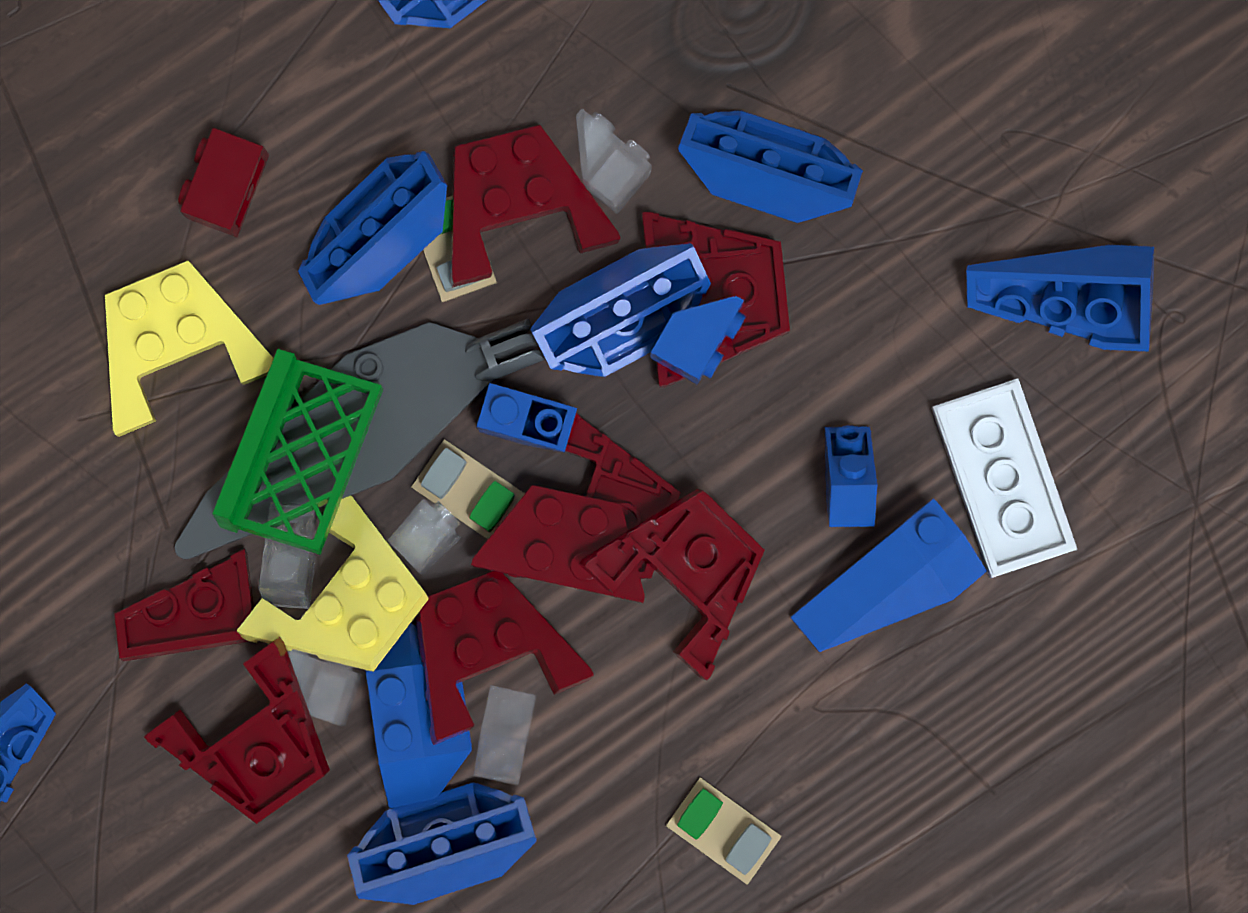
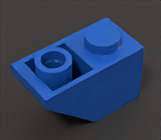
M733 296L674 312L653 347L650 358L697 385L703 375L711 379L724 356L717 351L725 336L734 339L746 318V315L740 312L744 300Z
M489 383L477 428L481 433L522 445L565 453L577 408Z
M825 427L826 502L829 527L875 526L877 478L870 427Z

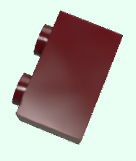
M213 128L209 139L203 137L198 145L195 154V163H198V167L193 179H187L181 188L178 204L182 205L180 212L188 220L238 237L269 158L266 149L256 143Z

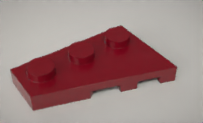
M243 549L231 555V559L211 569L205 568L193 574V578L169 590L163 589L115 613L119 659L124 662L251 642L242 638L237 632V629L254 609L246 550Z

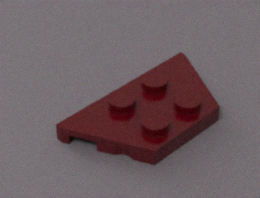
M532 485L472 559L471 566L644 604L645 594L637 566L613 593L607 591L579 564L584 557L628 531L622 504Z

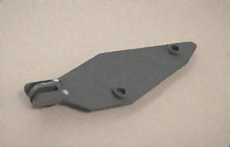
M530 319L523 320L479 338L429 322L344 356L331 370L382 385L383 392L342 499L392 480L487 388L489 383L544 361L545 358L541 350H534L538 344L533 334H527L531 331L532 327ZM320 380L301 399L303 403L328 392L323 381ZM330 383L332 389L339 387V385ZM353 390L337 399L345 415L348 416L364 408L368 394ZM333 401L308 412L316 430L341 419ZM304 415L286 422L282 430L287 444L312 433ZM358 421L351 424V427L354 432L358 424ZM345 427L321 440L329 456L332 457L347 450L352 439ZM280 440L278 441L275 450L283 447ZM313 442L292 453L300 471L325 460L317 442ZM287 455L270 463L266 471V476L271 486L296 474ZM342 463L335 465L338 474ZM329 468L305 481L314 499L332 491L336 480ZM229 471L207 491L177 540L175 552L180 558L191 559L252 535L242 530H238V533L220 528L212 514ZM262 481L259 491L267 488L264 481ZM301 483L276 494L284 513L309 502ZM269 497L253 505L248 520L264 524L280 516L272 498Z

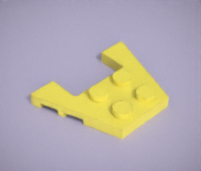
M189 261L105 295L113 431L118 437L156 422L140 383L141 377L223 343L226 345L237 375L243 385L267 376L274 358Z
M349 496L341 500L329 532L354 548L348 559L300 620L293 619L262 598L237 629L242 638L255 643L257 641L272 643L278 637H281L287 651L294 649L317 655L320 659L374 672L429 598L354 498Z

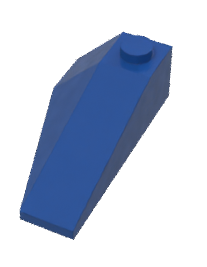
M1104 245L967 265L968 308L1016 323L1028 320L1049 327L1048 333L1063 337L1066 332L1089 339L1090 346L1103 350L1149 352L1154 283V247Z

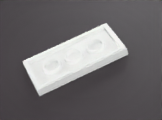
M1019 379L931 408L989 578L1077 550Z

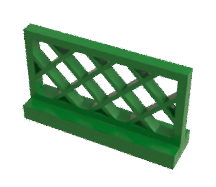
M277 349L212 513L220 528L238 533V530H242L321 555L382 395V385L297 360L295 354ZM304 375L322 380L328 392L303 403L298 394V389ZM330 383L339 385V387L332 389ZM353 390L368 394L364 408L348 416L345 415L337 399ZM296 399L299 406L291 409L293 402ZM333 401L341 419L316 430L308 412ZM300 415H304L312 433L287 444L282 434L285 423ZM358 421V424L354 432L351 427V424ZM346 427L352 439L348 449L330 457L321 439ZM280 440L283 447L275 450L277 443ZM313 442H317L325 460L300 471L292 453ZM287 455L296 474L271 486L266 476L269 464ZM342 463L338 474L335 465ZM330 468L336 480L332 491L314 499L305 480ZM262 481H264L267 488L259 491ZM301 483L309 502L284 513L276 494ZM269 497L272 498L280 516L264 524L248 520L254 504ZM327 504L322 515L318 507ZM314 510L320 523L312 540L296 535L289 521ZM285 524L288 532L277 529V527Z

